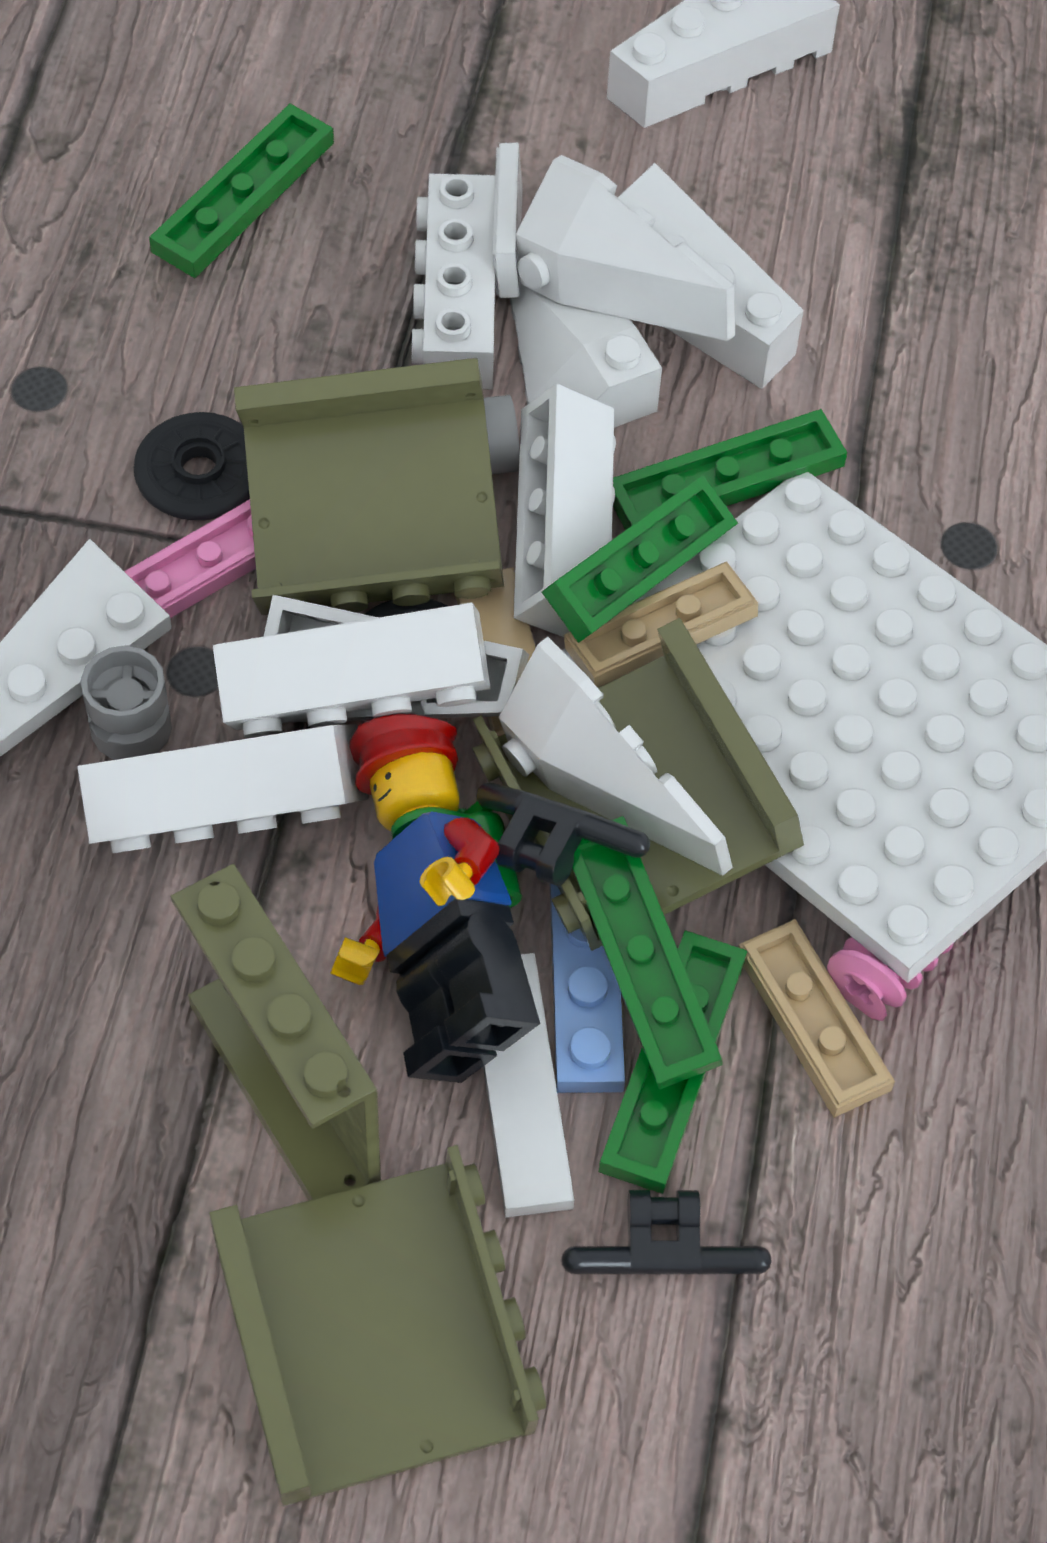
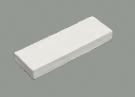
M499 143V147L496 149L492 256L496 294H499V298L519 297L520 293L516 232L522 223L523 186L519 143Z

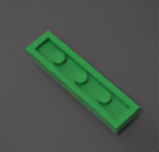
M289 103L149 237L151 253L191 277L196 278L334 144L333 127Z
M819 409L613 477V487L615 490L613 508L623 527L627 530L701 475L705 476L724 504L729 506L771 492L785 480L809 472L813 476H818L845 467L848 452L823 410Z
M701 475L541 591V593L579 643L728 532L738 522L705 476Z
M624 816L612 820L628 826ZM582 838L574 853L572 869L586 900L591 918L659 1090L722 1066L721 1055L641 857L634 858Z
M685 930L678 951L717 1044L748 951ZM642 1047L603 1151L598 1172L664 1194L706 1072L659 1090Z

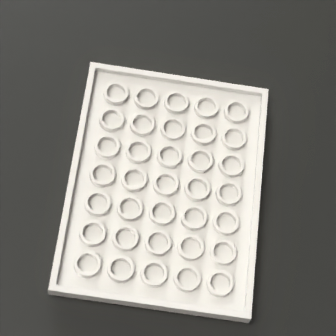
M806 472L785 480L735 518L738 522L737 525L635 602L726 561L757 600V617L696 645L799 817L804 846L766 864V866L908 983L1047 861V644L811 473ZM563 649L562 651L573 661L566 649Z

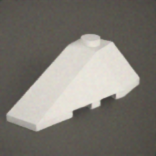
M563 155L553 159L516 232L517 269L521 285L559 304L724 341L735 337V291L733 283L684 242L676 246L671 244L653 228L654 216L643 207L635 211L631 210L614 195L617 185L603 173Z
M520 284L519 297L510 298L513 320H515L518 353L520 365L523 368L527 405L558 383L614 408V428L657 412L662 367L637 327L629 319L559 304Z
M546 637L536 646L499 716L508 741L502 746V749L512 765L523 776L526 777L533 772L550 790L610 820L624 816L628 827L645 833L650 840L722 876L726 874L733 866L725 836L672 775L665 773L659 779L654 775L657 773V768L649 753L642 746L643 740L630 725L620 732L616 730L610 715L599 702L603 698V693L549 637Z

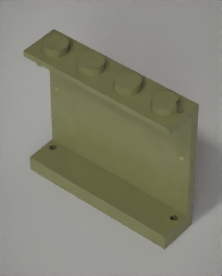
M478 358L234 387L236 412L244 427L258 586L257 589H251L252 599L261 615L269 614L273 595L350 612H360L367 609L370 602L393 600L395 605L414 606L428 602L430 595L454 593L458 598L472 599L488 595L491 588L504 587L483 386Z
M681 618L657 629L664 656L598 688L603 693V698L599 702L610 715L616 730L620 732L630 725L643 740L642 746L649 753L657 768V773L654 775L658 779L665 773L672 775L726 838L733 868L723 876L650 840V849L646 855L641 857V860L664 915L804 846L796 810ZM482 715L473 719L482 743L473 747L472 750L488 782L500 778L504 786L526 791L604 817L550 790L533 772L526 777L523 776L512 765L502 749V746L508 742L506 735L498 737L495 730L490 732ZM505 814L510 822L513 815ZM539 830L534 843L544 846L550 833ZM572 869L565 883L557 886L561 894L551 900L568 934L580 929L590 950L593 951L601 947L602 943Z
M233 863L172 894V903L219 979L188 994L190 1007L308 1201L381 1181L377 1088L235 864ZM352 1179L355 1181V1184L348 1186L345 1184V1181Z
M458 1145L447 1147L445 1164L241 1219L237 1205L209 1212L214 1240L283 1506L533 1434L539 1421L537 1411L546 1409L544 1390L536 1367L533 1366L526 1369L523 1367L516 1344L517 1341L526 1339L520 1309L514 1297L503 1300L496 1273L505 1271V1262L500 1242L494 1229L483 1232L476 1206L485 1204L481 1178L475 1164L463 1165Z

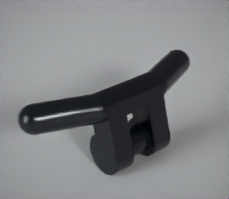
M491 782L482 784L476 792V799L482 807L513 815L498 843L499 854L496 858L497 864L515 872H521L525 868L536 871V876L539 880L556 886H561L568 879L574 863V853L582 838L634 858L643 857L650 849V840L645 833L551 799ZM539 830L550 833L544 846L534 843Z
M628 1190V1246H571L563 1252L561 1257L563 1268L570 1274H762L770 1268L772 1262L769 1251L762 1246H700V1197L698 1190H677L676 1197H651L650 1190ZM651 1225H676L677 1241H651Z

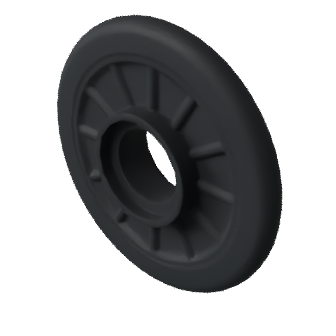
M193 412L172 417L152 429L137 449L133 470L138 489L153 507L167 515L184 520H210L218 518L250 500L244 427L241 423L230 417L209 412ZM196 457H206L215 463L211 471L201 475L191 474L183 468L187 461Z

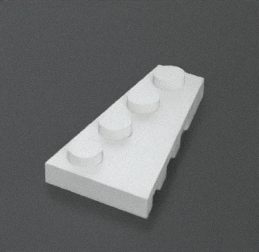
M91 539L84 544L0 642V757L83 695L81 677L85 666L96 654L111 647L125 645L145 649L172 629L170 615Z

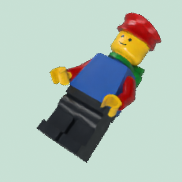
M417 714L380 716L360 724L351 737L349 744L353 760L359 766L355 784L361 792L372 795L377 819L385 829L391 831L392 841L376 854L374 861L378 899L376 919L361 936L359 942L348 937L344 938L330 974L357 985H364L374 961L381 962L387 958L390 973L399 974L396 981V992L401 1004L409 1014L414 1044L403 1052L407 1076L409 1078L462 1083L497 1057L496 1051H505L540 1024L519 946L510 928L514 924L511 908L522 900V893L516 872L501 867L496 862L499 854L498 843L505 832L502 818L491 809L482 807L478 801L468 809L459 808L460 796L454 776L458 762L456 749L453 746V742L457 737L456 727L446 721Z

